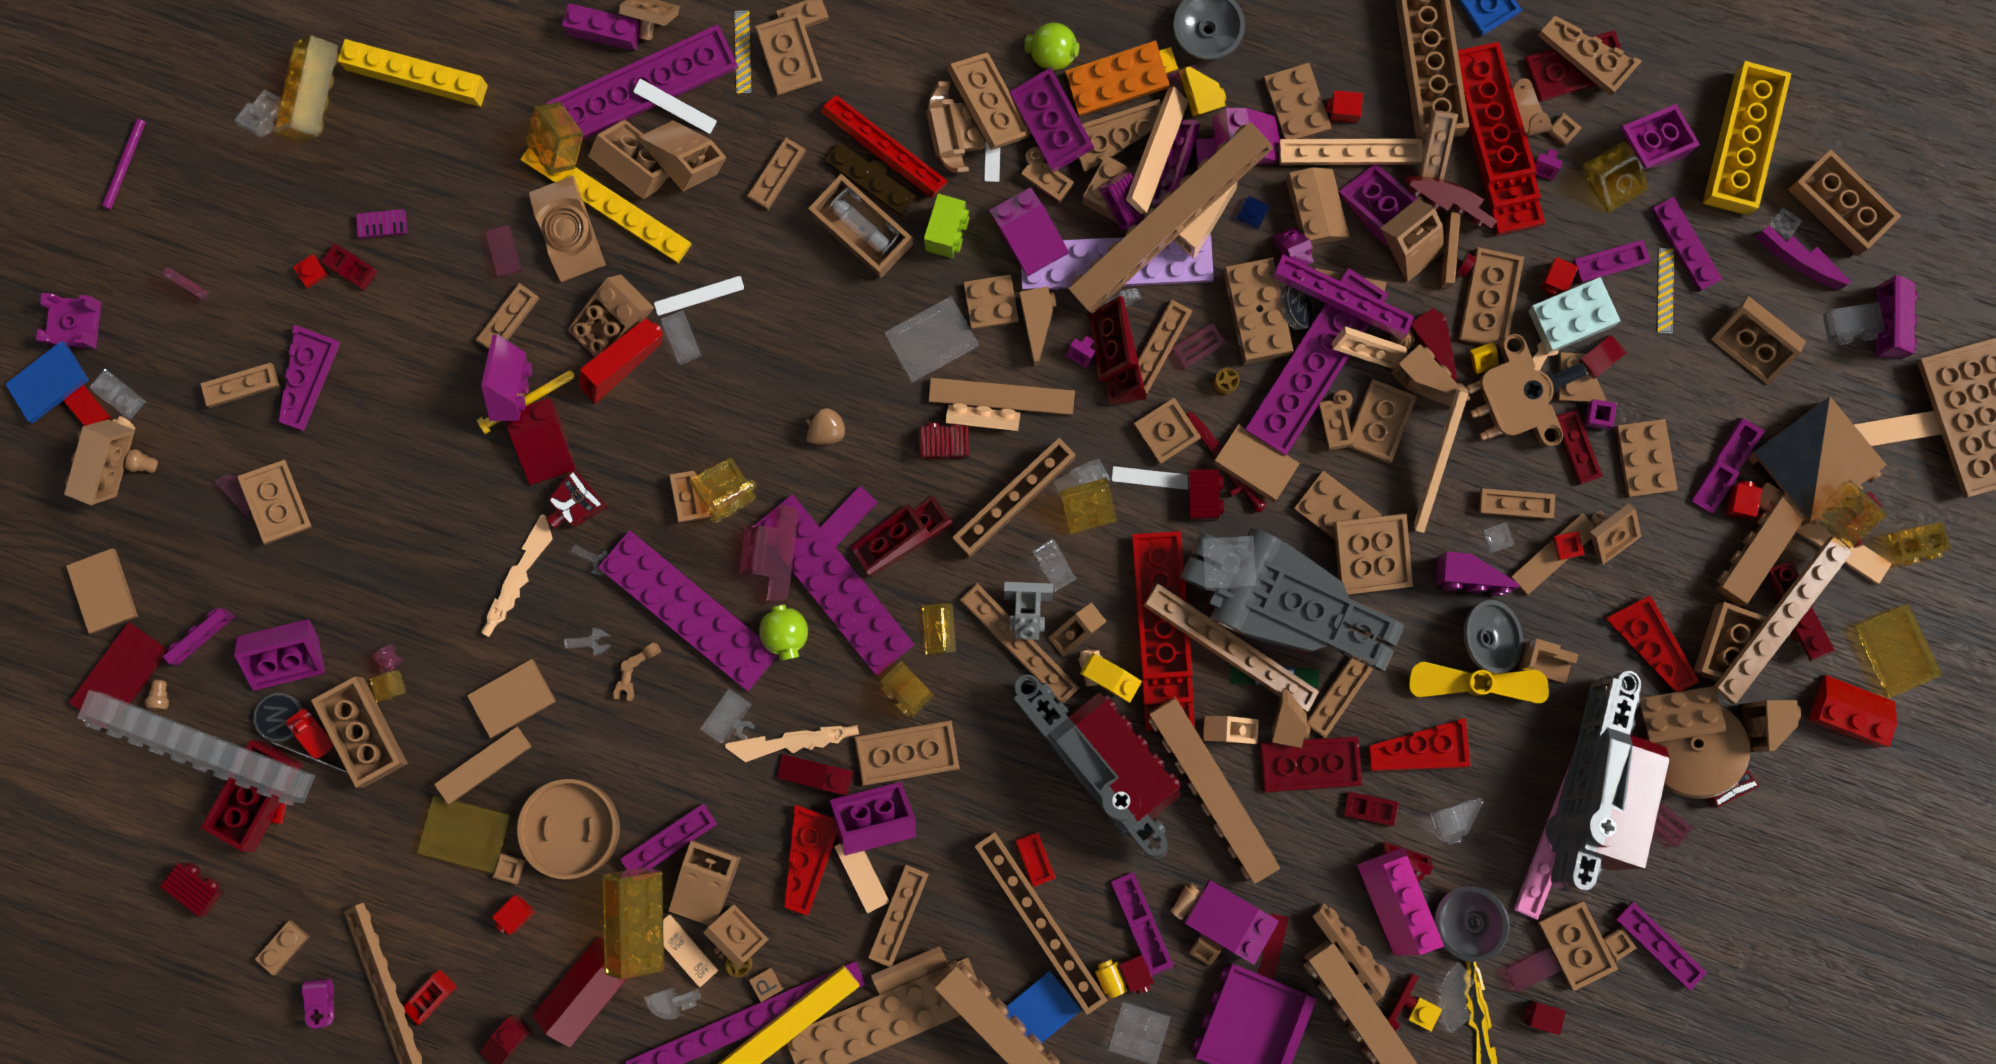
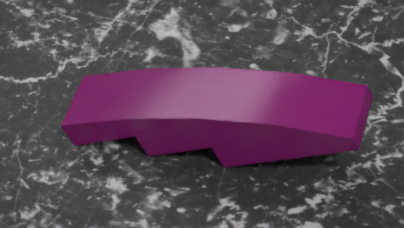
M1770 225L1755 236L1776 257L1819 283L1840 290L1851 282L1818 247L1809 252L1794 236L1785 241Z

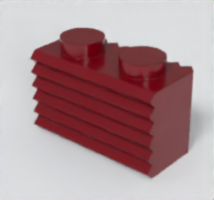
M926 423L925 427H920L921 459L969 458L968 426L949 423V427H939V423Z
M1218 469L1188 471L1189 521H1216L1220 518V514H1224V500H1219V490H1223V476H1219Z
M178 863L160 885V888L197 917L206 916L224 891L219 888L220 884L211 877L205 878L199 873L201 869L194 863Z

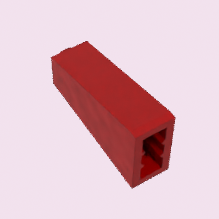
M646 317L580 369L579 388L594 404L599 402L661 345L663 337L661 328L655 322L651 323Z

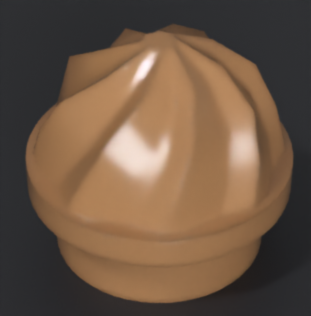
M1410 329L1404 340L1393 334L1390 336V342L1405 346L1406 350L1412 347L1415 340L1414 334Z

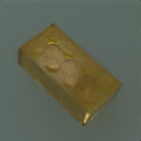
M312 35L294 42L273 134L297 142H303L318 137L321 134L324 122L321 121L323 112L327 110L329 99L327 98L328 89L332 87L334 82L332 71L339 59L337 44Z
M641 868L603 874L605 975L626 979L664 971L662 871Z

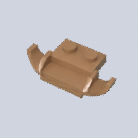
M940 81L936 84L931 94L928 110L926 111L935 156L939 157L942 164L951 172H968L969 168L964 165L962 156L965 154V151L983 150L986 147L984 136L966 103H954L953 99H949L948 90L950 82Z

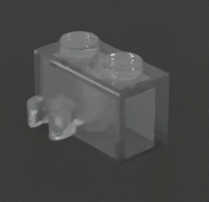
M728 689L700 729L721 744L726 742L734 729H736V733L741 739L747 740L748 737L742 733L743 727L749 726L751 729H755V725L752 722L742 721L741 719L752 703L734 690Z

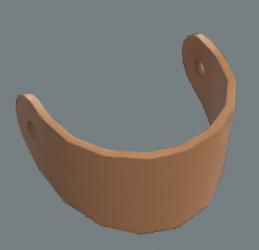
M1523 78L1516 81L1512 88L1526 136L1553 131L1551 121L1548 115L1542 111L1530 80Z

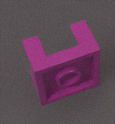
M41 293L40 304L48 308L46 331L38 329L36 340L47 346H55L60 341H63L71 348L96 349L101 302L86 295H78L79 299L61 298L52 293Z

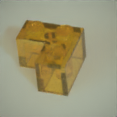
M902 661L880 681L884 685L881 690L890 699L895 697L899 701L896 706L907 717L910 714L916 717L936 698Z

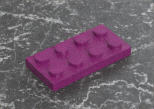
M1051 67L1010 91L1053 172L1095 148Z

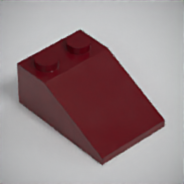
M548 398L526 405L525 410L521 411L519 421H506L510 437L530 486L571 473L573 470L577 471L556 403Z

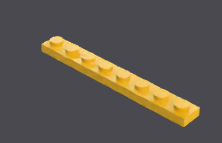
M535 140L522 156L521 161L554 183L574 176L584 203L679 264L692 245L690 241Z

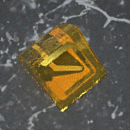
M400 671L386 672L370 679L376 702L388 700L406 693Z

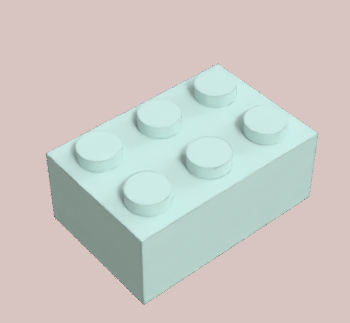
M1601 277L1535 304L1528 311L1547 354L1615 327L1620 322V318Z

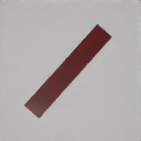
M1272 913V917L1279 922L1264 947L1258 974L1275 981L1289 917Z

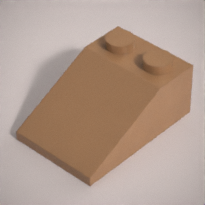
M1105 156L1083 195L1082 204L1117 222L1099 188L1120 173L1130 172L1135 176L1136 172L1122 163Z

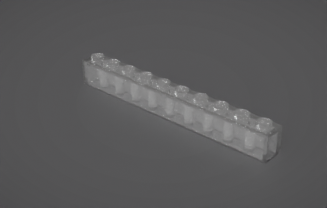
M89 690L77 717L87 721L85 724L87 727L100 730L101 727L107 729L106 734L120 739L123 735L129 738L128 743L140 747L146 744L150 746L149 751L160 755H164L165 752L171 754L170 759L184 764L187 760L193 763L192 768L204 772L210 769L215 771L213 774L215 777L228 780L229 777L236 780V785L247 789L250 786L258 788L257 793L267 797H271L274 794L280 797L279 802L293 806L294 802L304 803L315 778L314 774L102 692Z

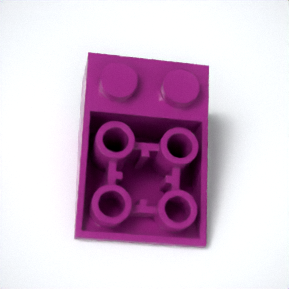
M1445 552L1437 557L1435 586H1442L1443 591L1454 592L1457 589L1465 588L1467 593L1481 594V591H1491V595L1506 596V594H1511V591L1519 588L1517 582L1473 554Z

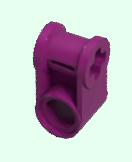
M329 978L305 981L302 986L306 1024L315 1029L329 1026L335 1016L332 980ZM316 1014H323V1019H316Z

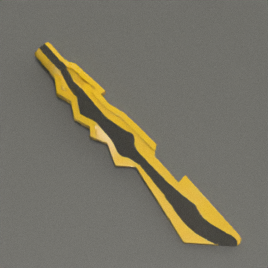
M1466 961V971L1463 978L1466 982L1464 994L1468 1001L1465 1005L1471 1012L1468 1024L1476 1029V1064H1497L1495 1047L1490 1048L1488 1029L1492 1026L1487 1004L1482 994V990H1485L1480 969L1477 967L1476 962Z

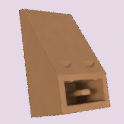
M674 120L638 137L641 144L683 192L716 176L727 158L711 139Z
M1416 199L1380 228L1407 282L1444 253L1443 225L1434 207L1419 199Z
M622 275L608 277L568 328V331L596 357L643 321L654 307Z
M1421 345L1417 346L1391 371L1390 374L1406 391L1448 406L1452 405L1458 387L1466 389L1464 385L1456 383L1450 377L1452 374L1444 365L1440 366L1434 360L1435 356L1427 347L1423 348Z
M696 840L691 841L680 870L669 911L710 926L720 917L741 857Z

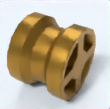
M1232 368L1221 369L1214 379V387L1217 392L1223 395L1233 393L1239 385L1238 373Z
M751 957L739 969L727 958L725 967L728 974L735 978L748 974L752 968Z

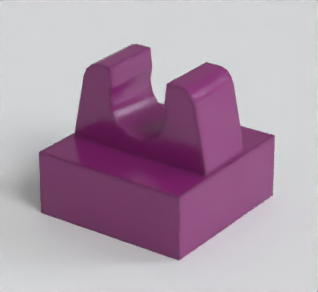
M1549 148L1546 155L1543 153L1539 154L1534 162L1537 170L1536 175L1553 181L1563 162L1556 159L1558 151Z
M1087 335L1082 342L1075 338L1069 347L1066 357L1086 369L1096 352L1092 349V344L1095 340Z

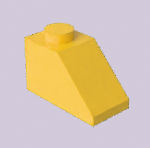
M1186 67L1179 71L1193 117L1226 106V95L1218 82L1192 67Z
M1093 652L1080 673L1114 696L1129 703L1142 683L1141 680Z

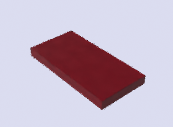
M1615 30L1595 36L1610 48L1614 49L1617 47L1622 50ZM1554 48L1524 58V63L1539 103L1597 86L1596 83Z
M128 622L69 703L102 727L111 731L164 660L163 656L169 652L168 648L133 623Z
M1358 736L1303 740L1302 748L1273 742L1259 743L1263 792L1363 786Z

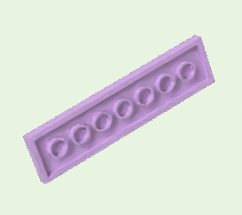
M1211 233L1194 259L1172 241L1124 286L1213 282ZM1124 237L1063 240L1069 250V254L1028 277L1021 267L1022 291L1048 286L1049 290L1069 289L1077 276L1084 275L1090 270V265L1096 259L1103 258L1108 253V248L1113 243L1120 242Z

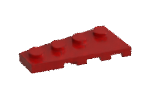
M1651 595L1605 618L1674 692H1681L1700 682Z
M1466 718L1368 747L1370 772L1469 768L1471 766Z
M795 805L785 908L808 916L836 840L837 831L834 818Z

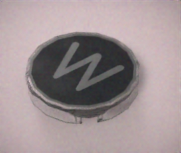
M1285 285L1280 293V302L1284 301L1282 313L1287 323L1296 330L1310 328L1314 321V307L1310 296L1289 285Z
M273 693L264 697L254 711V725L257 732L263 738L274 742H285L294 738L295 735L287 727L286 722L290 717L303 709L302 704L286 693Z

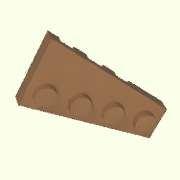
M1554 16L1538 35L1610 96L1614 94L1642 62V60L1636 57L1632 59L1624 55V51L1617 47L1614 49L1610 48L1595 36L1589 37L1583 34L1582 29L1557 16Z
M1160 99L1083 123L1082 125L1095 147L1079 157L1083 173L1086 174L1099 166L1105 156L1112 158L1151 134L1162 105Z
M1325 903L1322 904L1313 915L1314 920L1332 943L1339 944V951L1346 962L1353 963L1358 973L1356 976L1362 985L1367 982L1373 990L1370 996L1376 1003L1384 996L1391 980L1388 971L1384 966L1376 963L1371 951L1356 940L1354 932L1341 923L1336 911L1331 907L1328 908Z

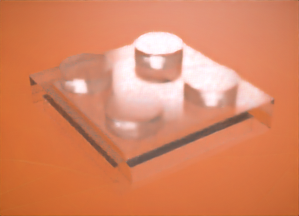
M1253 536L1203 539L1206 590L1256 587Z
M1122 1001L1108 1051L1149 1064H1157L1171 1017Z

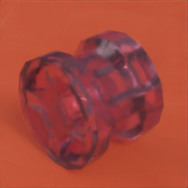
M393 644L381 648L372 655V659L380 665L379 670L382 674L395 669L403 663L401 656H397L395 653L396 648Z

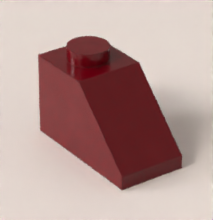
M512 1015L492 1034L480 1051V1054L491 1064H504L531 1034L532 1030L517 1016Z

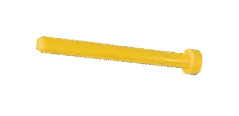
M569 370L525 395V406L574 379L573 371ZM489 417L477 419L479 426L485 434L491 431V426L500 422L490 421Z

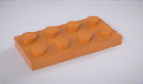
M1156 41L1066 70L1079 117L1170 88Z

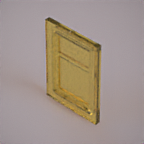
M1909 603L1854 626L1887 698L1905 693L1912 688L1943 676Z
M433 796L417 854L494 873L510 815L457 801L448 805L444 798Z

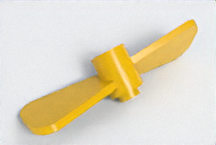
M1420 662L1410 672L1409 690L1416 697L1468 692L1473 696L1493 693L1532 703H1543L1549 696L1548 680L1538 670L1491 674L1486 670H1478L1468 673L1428 662Z

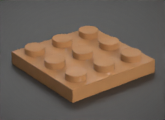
M1407 514L1333 522L1338 577L1344 583L1348 594L1413 587Z

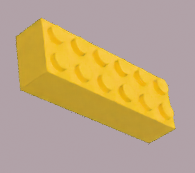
M1744 61L1735 70L1703 204L1747 216L1759 208L1792 73Z

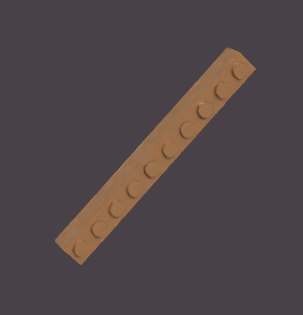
M1251 121L1247 125L1240 126L1236 130L1235 136L1229 142H1223L1217 148L1215 155L1210 159L1206 158L1199 164L1198 170L1192 176L1188 175L1180 182V187L1177 190L1166 194L1162 199V203L1156 209H1150L1144 215V220L1140 224L1129 228L1125 234L1126 236L1120 242L1113 243L1103 258L1096 259L1090 265V270L1073 280L1069 290L1088 311L1093 314L1273 149L1271 143Z

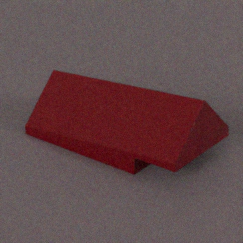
M1118 296L1101 306L1093 314L1089 313L1092 339L1095 340L1093 346L1096 351L1095 359L1099 381L1106 382L1109 404L1111 405L1147 399L1124 297Z
M932 495L914 509L908 503L850 547L868 575L873 577L947 531L955 524Z
M598 936L533 1013L532 1017L547 1036L570 1048L637 967Z

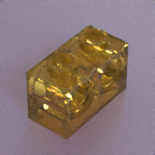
M1943 522L1886 535L1893 562L1903 561L1904 566L1919 563V557L1927 556L1928 560L1943 557L1942 552L1951 550ZM1928 537H1931L1934 541L1933 548L1928 544ZM1905 542L1911 547L1910 553L1904 549Z

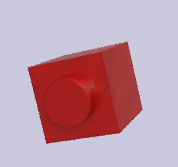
M1334 90L1332 97L1327 98L1326 112L1330 113L1329 121L1358 123L1362 113L1363 93Z
M1556 257L1550 263L1540 289L1545 290V294L1550 297L1568 291L1578 266Z
M1740 481L1731 486L1725 515L1747 520L1757 517L1762 488L1754 487L1755 484L1748 481Z
M514 895L492 918L496 921L495 926L503 934L508 933L511 935L515 934L536 911L520 895Z

